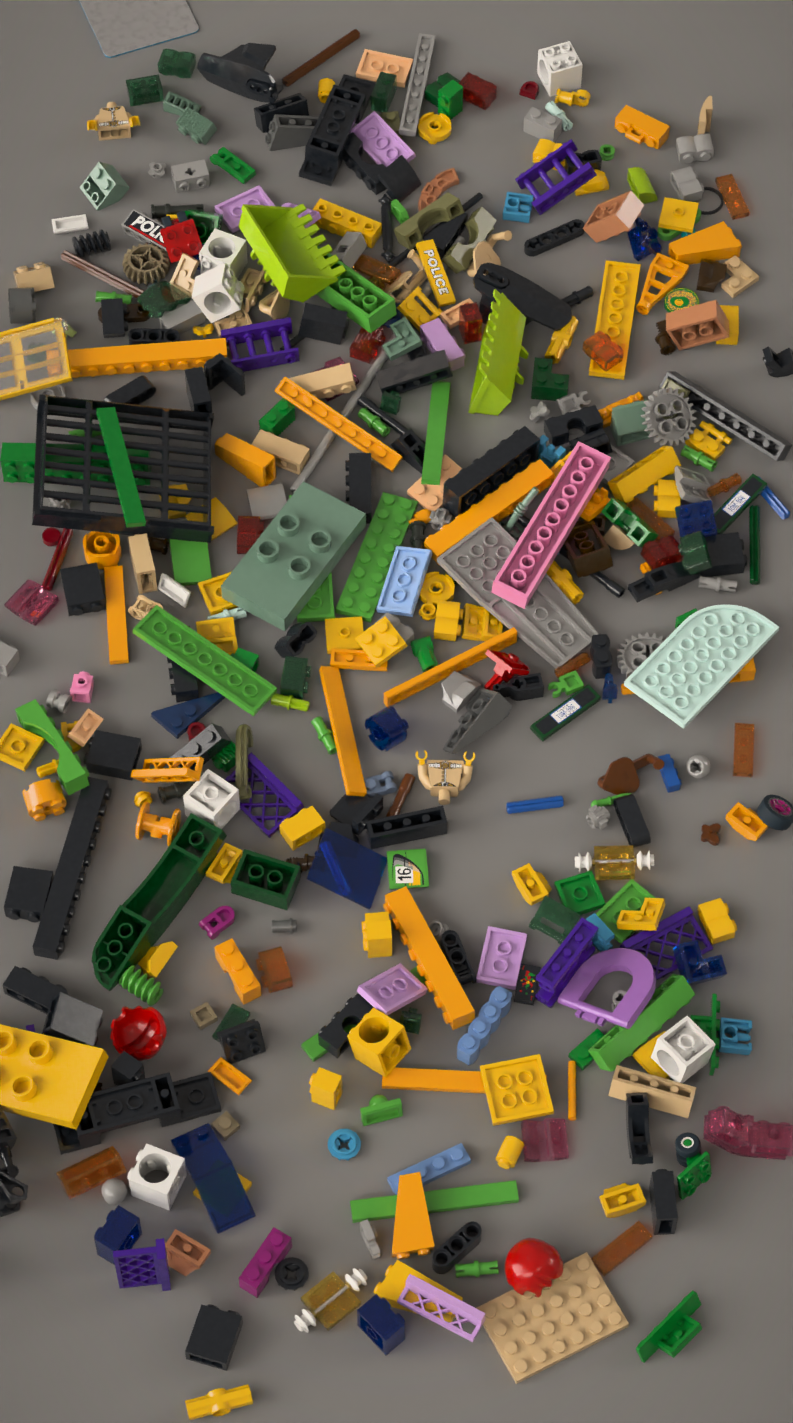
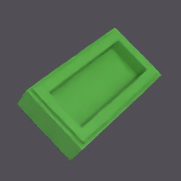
M381 1094L373 1096L369 1101V1106L360 1108L363 1126L403 1116L401 1099L397 1098L388 1101L386 1096Z

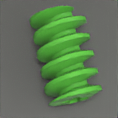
M131 965L121 976L119 985L125 990L128 989L129 993H134L137 998L141 997V1000L147 1002L149 1006L155 1005L163 994V989H160L161 982L158 981L154 985L155 978L151 977L147 981L148 974L145 973L140 976L142 970L138 969L134 972L135 965Z

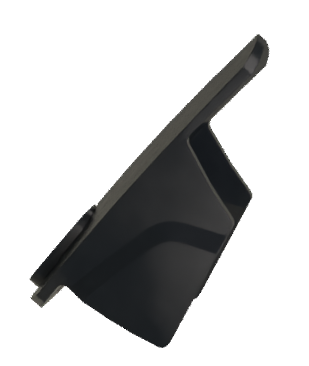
M247 43L240 45L221 57L203 53L198 61L197 69L207 81L243 97L259 102L274 103L278 98V94L283 90V85L276 84L271 74L265 71L266 65L276 51L275 45Z
M493 263L481 264L473 278L475 289L482 294L479 306V321L481 323H487L489 314L492 313L491 302L494 301L496 303L493 297L494 289L500 294L504 293L511 303L526 317L525 326L531 321H535L554 331H558L571 321L572 312L568 304L508 268Z

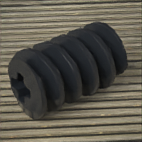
M100 230L99 235L94 231L92 237L89 233H86V239L83 235H79V241L75 236L72 238L75 254L79 253L82 258L84 257V252H87L90 256L91 250L97 254L98 248L104 252L105 246L109 251L111 250L107 231L105 234L103 230Z

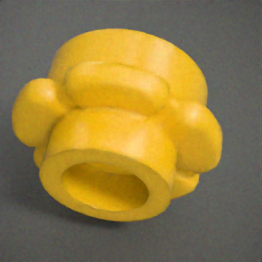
M425 603L419 609V615L422 616L423 620L429 621L436 618L437 609L432 603Z
M140 791L134 797L135 806H139V808L142 807L144 802H149L150 804L152 802L150 792Z

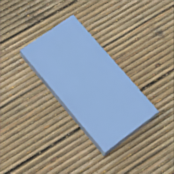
M396 546L376 608L378 613L385 614L388 612L392 615L413 617L433 554L432 550Z

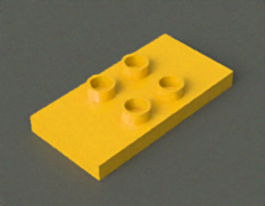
M0 1024V1105L5 1112L77 1129L109 1056L102 1048Z

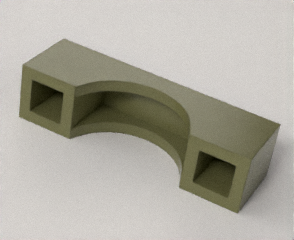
M447 192L393 229L398 243L411 250L416 246L417 242L424 241L423 234L430 226L439 222H448L463 214L464 210L460 199Z
M482 206L475 210L465 223L469 231L468 245L456 243L448 249L441 261L456 274L462 270L466 271L471 265L470 261L473 259L475 247L479 242L487 241L486 236L494 230L495 227L493 225L497 220Z

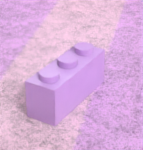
M437 318L420 325V338L431 354L436 351L445 350L452 371L464 366L466 354L457 345L456 338L450 335L445 323H442Z

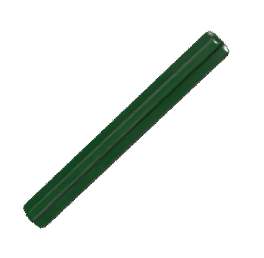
M751 505L749 509L750 584L752 585L760 584V507L758 505Z

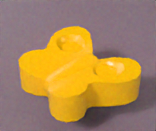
M207 324L204 327H193V333L198 336L203 335V338L207 337L206 334L213 333L212 331L214 330L213 324Z

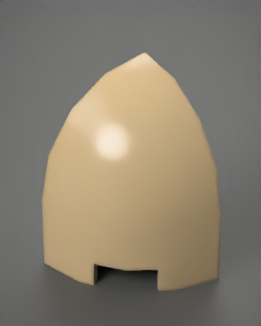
M613 525L603 537L609 546L617 550H625L635 545L626 535L627 533L617 525Z

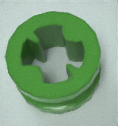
M605 144L600 147L599 154L602 160L610 161L614 158L615 148L613 146Z

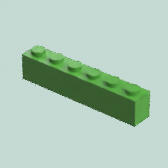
M672 974L655 989L652 998L630 1029L615 1025L588 1050L600 1069L606 1071L615 1070L616 1065L620 1066V1063L625 1058L630 1057L639 1045L648 1041L650 1035L659 1031L667 1020L673 1018L681 1007L690 1003V999L696 994L685 977Z

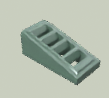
M170 91L163 101V110L165 112L179 116L185 111L183 109L184 106L192 108L197 113L201 109V105Z

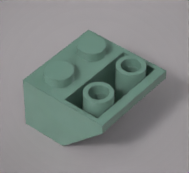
M103 162L97 163L80 186L82 192L98 211L120 201L130 188L113 165Z
M646 400L635 401L612 408L610 431L617 446L649 439L650 431H644L647 425H642L645 418L641 417V415L645 414L642 408L647 407L644 403Z

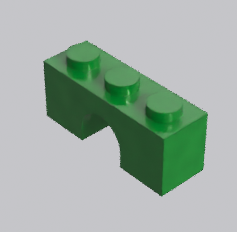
M611 498L601 511L612 523L623 528L627 532L626 535L639 547L648 549L659 535L619 499Z

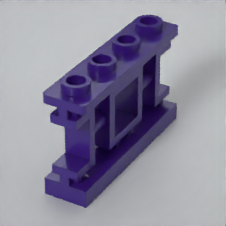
M584 918L579 920L536 976V980L540 982L539 986L541 988L536 993L535 999L549 1008L553 1007L576 971L595 952V947L592 946L593 942L591 940L598 932L599 928Z

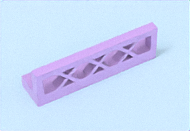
M411 1274L407 1277L405 1288L397 1300V1303L471 1342L474 1341L485 1322L484 1312ZM411 1291L417 1294L419 1301L410 1303L404 1299L407 1293ZM432 1302L436 1304L438 1311L429 1313L425 1311L423 1304ZM451 1312L455 1314L457 1321L448 1323L444 1321L442 1314ZM470 1322L476 1325L472 1334L463 1331L461 1324Z

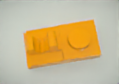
M601 487L600 492H595L580 517L589 522L599 515L610 501L608 490Z

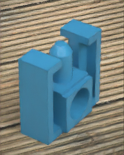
M507 192L503 220L529 223L530 212L533 206L531 203L533 202V195Z
M542 435L540 437L538 460L541 459L550 469L566 456V449L560 446L556 450L553 444H549L546 448V442L549 438Z
M593 913L585 919L599 928L597 934L591 940L593 945L600 952L613 949L610 941L614 939L615 934Z
M721 1017L718 1031L720 1039L718 1052L749 1055L752 1051V1043L741 1044L737 1042H748L751 1040V1036L746 1033L751 1031L752 1021ZM738 1030L746 1031V1033H738ZM725 1033L730 1034L732 1038L727 1037Z

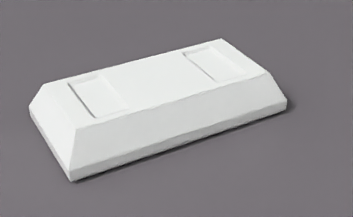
M86 214L51 219L54 234L88 229Z
M162 573L157 589L186 608L191 591L167 574Z

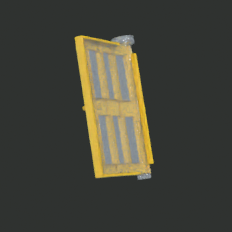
M50 318L0 332V401L73 381L65 331L68 330L66 320Z

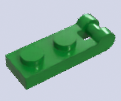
M224 147L219 149L217 154L210 156V161L214 165H218L243 184L256 175L255 169Z

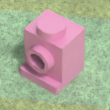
M88 672L74 674L72 687L70 688L72 701L91 703L94 679Z

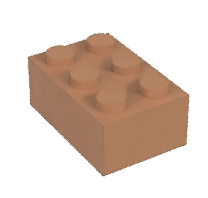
M628 191L598 204L583 229L596 243L602 240L606 241L612 236H618L624 231L628 232L633 228L634 221L641 215L644 204L632 191Z
M717 300L708 301L666 313V331L680 351L729 338V320Z

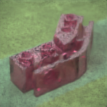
M719 1106L717 1109L708 1111V1115L704 1116L703 1139L731 1154L742 1157L785 1160L786 1156L793 1157V1125L787 1122H780L778 1124L769 1123L765 1120L754 1122V1116L749 1114L743 1116L730 1110L727 1106Z

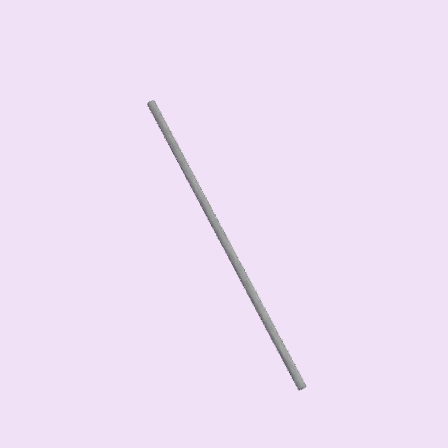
M458 236L453 245L458 242L464 244L465 239L462 236ZM442 262L444 270L446 271L448 266L444 262ZM429 281L422 290L427 298L432 292ZM417 297L416 301L423 306L422 301ZM393 333V335L391 336V338L389 339V341H391V340H393V339L396 338V336L394 335V333ZM384 350L381 351L357 387V390H355L340 414L347 419L356 407L359 398L364 395L377 375L376 372L381 369L388 356ZM331 430L327 432L291 486L290 491L293 494L303 481L306 482L337 434Z

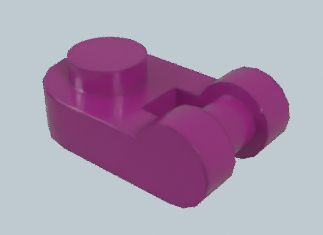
M221 906L199 922V927L202 930H206L208 937L213 940L223 930L233 924L235 920L234 910L229 906ZM215 921L217 925L213 927L211 923Z

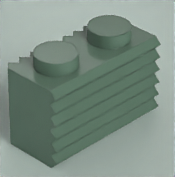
M189 107L185 109L176 121L179 127L178 131L185 136L189 134L191 139L197 144L201 142L206 145L213 134H215V131H217L212 121Z

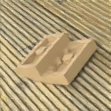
M712 96L707 97L701 108L697 135L710 132L713 110Z

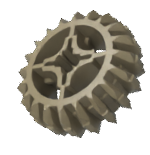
M147 242L145 245L139 243L137 247L133 245L132 249H128L127 254H124L122 262L123 271L133 283L136 281L139 285L141 283L145 285L148 283L154 284V281L160 283L161 278L165 279L166 274H168L170 266L169 256L158 245L155 246L153 243L148 245Z

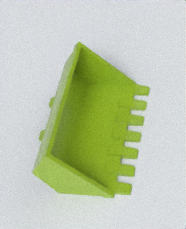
M243 204L238 227L253 249L250 257L253 261L257 258L259 259L257 263L263 265V270L266 272L264 274L265 281L269 282L272 280L271 285L277 287L283 298L304 303L330 284L335 283L338 280L337 277L346 272L343 265L331 269V266L339 261L337 255L327 259L324 258L325 255L333 251L329 244L318 249L317 246L326 241L323 234L313 239L311 238L314 233L320 230L317 224L308 228L304 227L313 220L310 214L301 218L298 217L299 214L306 210L304 204L294 208Z
M494 289L493 297L496 303L494 301L491 302L492 313L489 314L488 321L483 330L468 413L471 414L480 413L498 416L512 400L513 389H515L514 383L517 382L521 385L524 383V378L519 373L518 363H520L519 356L527 359L529 355L527 350L521 345L526 317L511 303L504 293L500 294Z

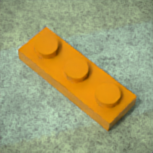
M331 648L330 667L387 671L388 661L376 668L363 650Z

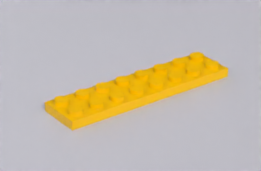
M608 260L605 262L589 376L624 380L641 264Z

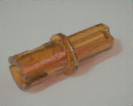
M738 473L725 479L722 478L719 480V483L707 488L708 495L712 497L723 491L728 492L732 487L741 484L742 479Z
M583 653L573 660L569 659L567 663L554 669L555 675L559 678L576 670L577 672L580 667L591 661L589 655Z

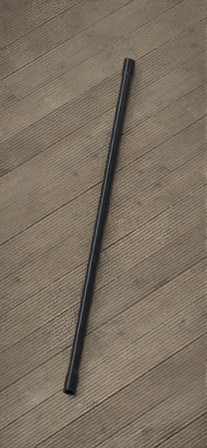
M363 395L359 398L358 405L362 408H367L373 415L380 417L381 421L400 435L409 430L380 409L366 396ZM523 515L519 517L517 522L526 528L530 519ZM562 546L559 553L569 560L564 546ZM600 571L590 574L592 578L602 584L616 597L620 598L624 594L625 589L609 579Z

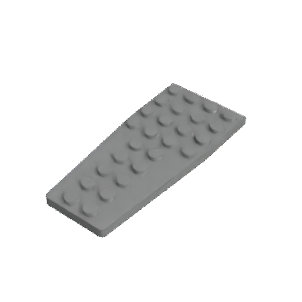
M491 517L439 556L437 563L474 600L508 629L514 627L517 630V636L554 668L559 670L591 646L592 636L598 635V632L547 573L525 609L491 593L493 581L517 543Z

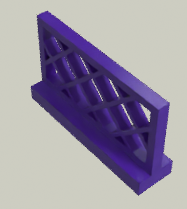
M251 752L248 755V768L252 773L251 778H248V782H251L252 796L249 803H240V809L270 838L280 829L279 824L284 819L295 816L304 806ZM236 770L224 780L228 783L236 782ZM254 782H263L264 790H253ZM253 795H263V803H253ZM267 795H276L277 803H266ZM252 807H263L262 816H253ZM266 807H276V816H265ZM279 807H288L291 812L286 816H279ZM265 820H275V826L268 831L264 827Z
M690 906L660 921L656 931L644 930L623 941L619 947L644 952L646 958L647 954L658 956L657 966L652 965L653 969H655L656 981L713 950L711 943L693 917L694 912ZM691 922L694 927V933L682 932L683 926ZM670 932L678 934L677 944L665 941L667 934ZM681 936L692 938L690 947L679 944ZM695 939L703 941L706 948L703 950L694 949ZM650 943H661L660 953L649 950ZM664 945L675 947L674 956L662 954ZM678 948L689 951L688 958H677ZM661 957L672 960L670 968L659 967Z
M164 1238L156 1239V1246L113 1251L120 1289L162 1284L163 1291L171 1290Z

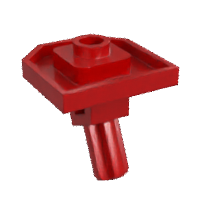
M489 649L485 653V655L496 662L493 669L495 674L484 685L485 689L493 691V685H500L503 681L507 683L515 674L528 675L530 672V668L521 662L518 656L512 653L507 654Z

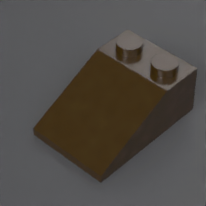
M594 521L573 527L563 546L577 577H586L592 573L613 567L610 548Z

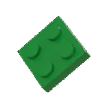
M592 870L554 882L555 889L568 919L601 909L606 904Z

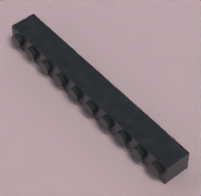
M87 777L89 786L81 789L33 943L35 956L58 960L59 954L64 951V938L70 932L69 921L70 918H74L76 910L74 905L76 901H79L81 895L80 885L85 882V869L90 866V853L96 846L95 836L96 833H100L102 824L100 820L106 814L107 806L105 803L111 797L112 789L109 788L108 780Z

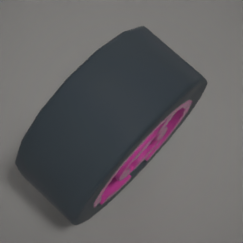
M767 795L757 808V814L763 823L775 830H787L793 823V805L778 795Z

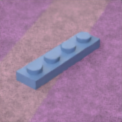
M460 1143L387 1177V1181L394 1194L397 1195L400 1175L420 1172L422 1184L426 1185L470 1164L471 1159L463 1144Z

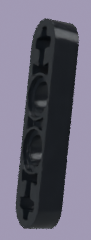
M575 219L535 236L525 242L524 252L527 256L534 257L578 238L584 234L583 227L585 224L582 220ZM563 232L566 236L560 237L557 234ZM550 239L552 242L547 244L543 240Z

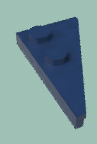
M219 692L153 711L151 717L178 739L187 731L190 724L198 722L225 697Z

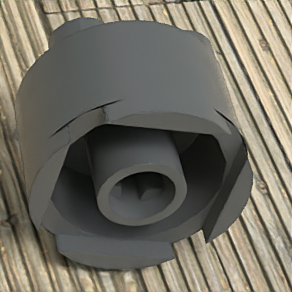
M34 287L8 289L10 323H36Z

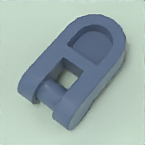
M386 771L381 775L365 778L366 796L372 798L376 794L382 796L396 792L397 787L393 783V773Z

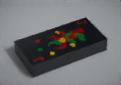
M521 963L514 1002L534 1006L538 986L536 976L541 971V967Z

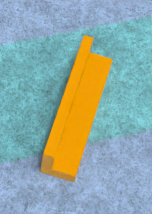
M204 758L144 759L143 768L132 770L131 778L143 783L200 781ZM181 763L183 767H182V768H177V767L179 766V764ZM194 763H196L195 771L190 769ZM150 764H153L155 769H150Z

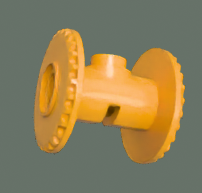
M144 802L137 819L136 839L141 840L145 831L151 832L150 836L155 838H162V835H167V845L170 846L180 829L181 810L176 808L172 818L162 816L159 820V815L150 814V803Z

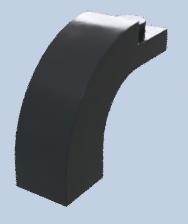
M647 1092L626 1093V1126L629 1156L632 1164H652L653 1153L649 1134V1102Z

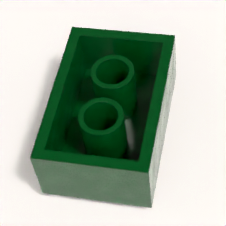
M244 849L231 880V893L288 910L301 879V868L298 865Z

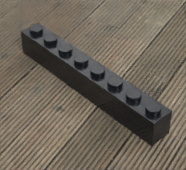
M667 371L659 388H662L665 380L670 378L690 391L687 403H693L691 408L772 459L783 461L792 447L791 443L676 371Z

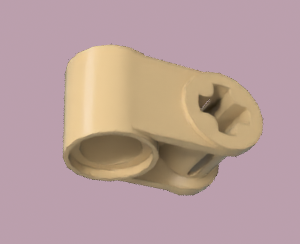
M138 595L137 601L128 608V612L135 619L142 620L156 605L162 609L163 606L144 595Z

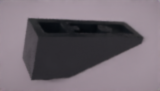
M463 213L433 229L430 235L425 237L424 241L434 240L441 260L457 237L466 228L465 223L468 220V214Z
M410 428L396 439L391 446L403 457V460L422 474L425 445Z

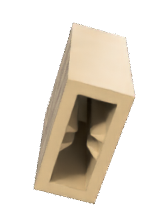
M147 533L128 537L130 556L139 594L157 591L155 567Z

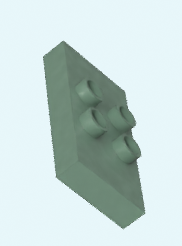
M303 481L221 585L222 598L271 625L286 631L366 527V513Z

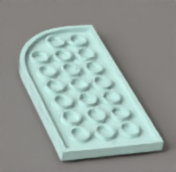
M714 605L703 608L685 619L624 681V686L684 729L779 631V626L760 613L738 605Z

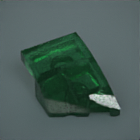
M161 281L145 290L138 297L137 302L142 305L144 310L150 311L149 316L151 318H160L163 316L164 311H173L177 308L178 304L189 303L191 297L167 281Z

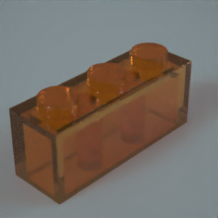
M111 1146L56 1174L63 1191L69 1199H72L127 1171L120 1154L114 1146Z

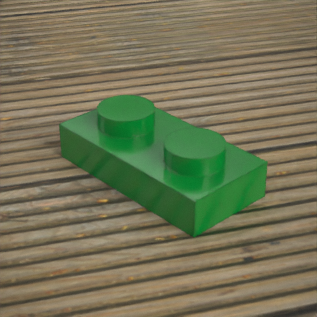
M597 1028L574 1048L568 1057L575 1061L581 1070H584L594 1061L588 1050L604 1034Z

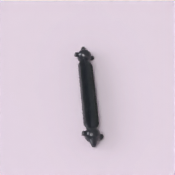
M384 194L378 200L382 205L381 223L384 253H381V256L389 263L393 257L395 258V254L392 252L393 238L390 207L393 200H390Z

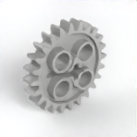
M671 387L667 389L662 388L654 391L652 395L648 396L649 400L644 401L647 407L642 408L645 412L644 415H641L642 418H645L642 425H647L644 431H650L648 437H655L654 443L660 441V446L666 444V446L675 447L685 443L684 440L690 439L689 435L694 433L691 428L696 427V425L692 421L697 418L693 417L692 414L696 410H691L693 403H687L689 397L683 398L684 392L678 394V389L672 390ZM678 413L682 414V416L675 417L672 419H667L659 422L656 421L657 418H662L665 416H670Z
M646 632L645 636L642 637L638 633V638L632 635L631 641L625 639V644H620V649H618L617 653L618 668L621 669V674L626 673V679L647 659L646 647L649 648L650 656L664 642L663 636L656 638L654 633L652 637H649L648 632Z

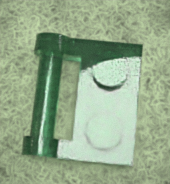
M545 896L535 916L532 918L529 928L543 932L557 940L558 944L561 945L576 926L581 914ZM542 917L564 928L563 934L541 923Z

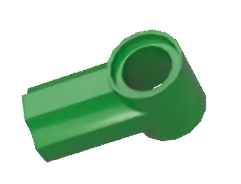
M430 636L411 641L412 652L418 658L423 673L438 666Z

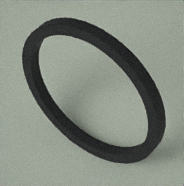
M704 187V190H709L716 193L720 197L721 204L717 209L713 211H701V214H715L723 206V196L718 190L714 188Z

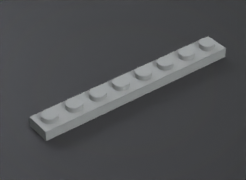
M419 33L399 127L400 135L416 137L435 44V35Z

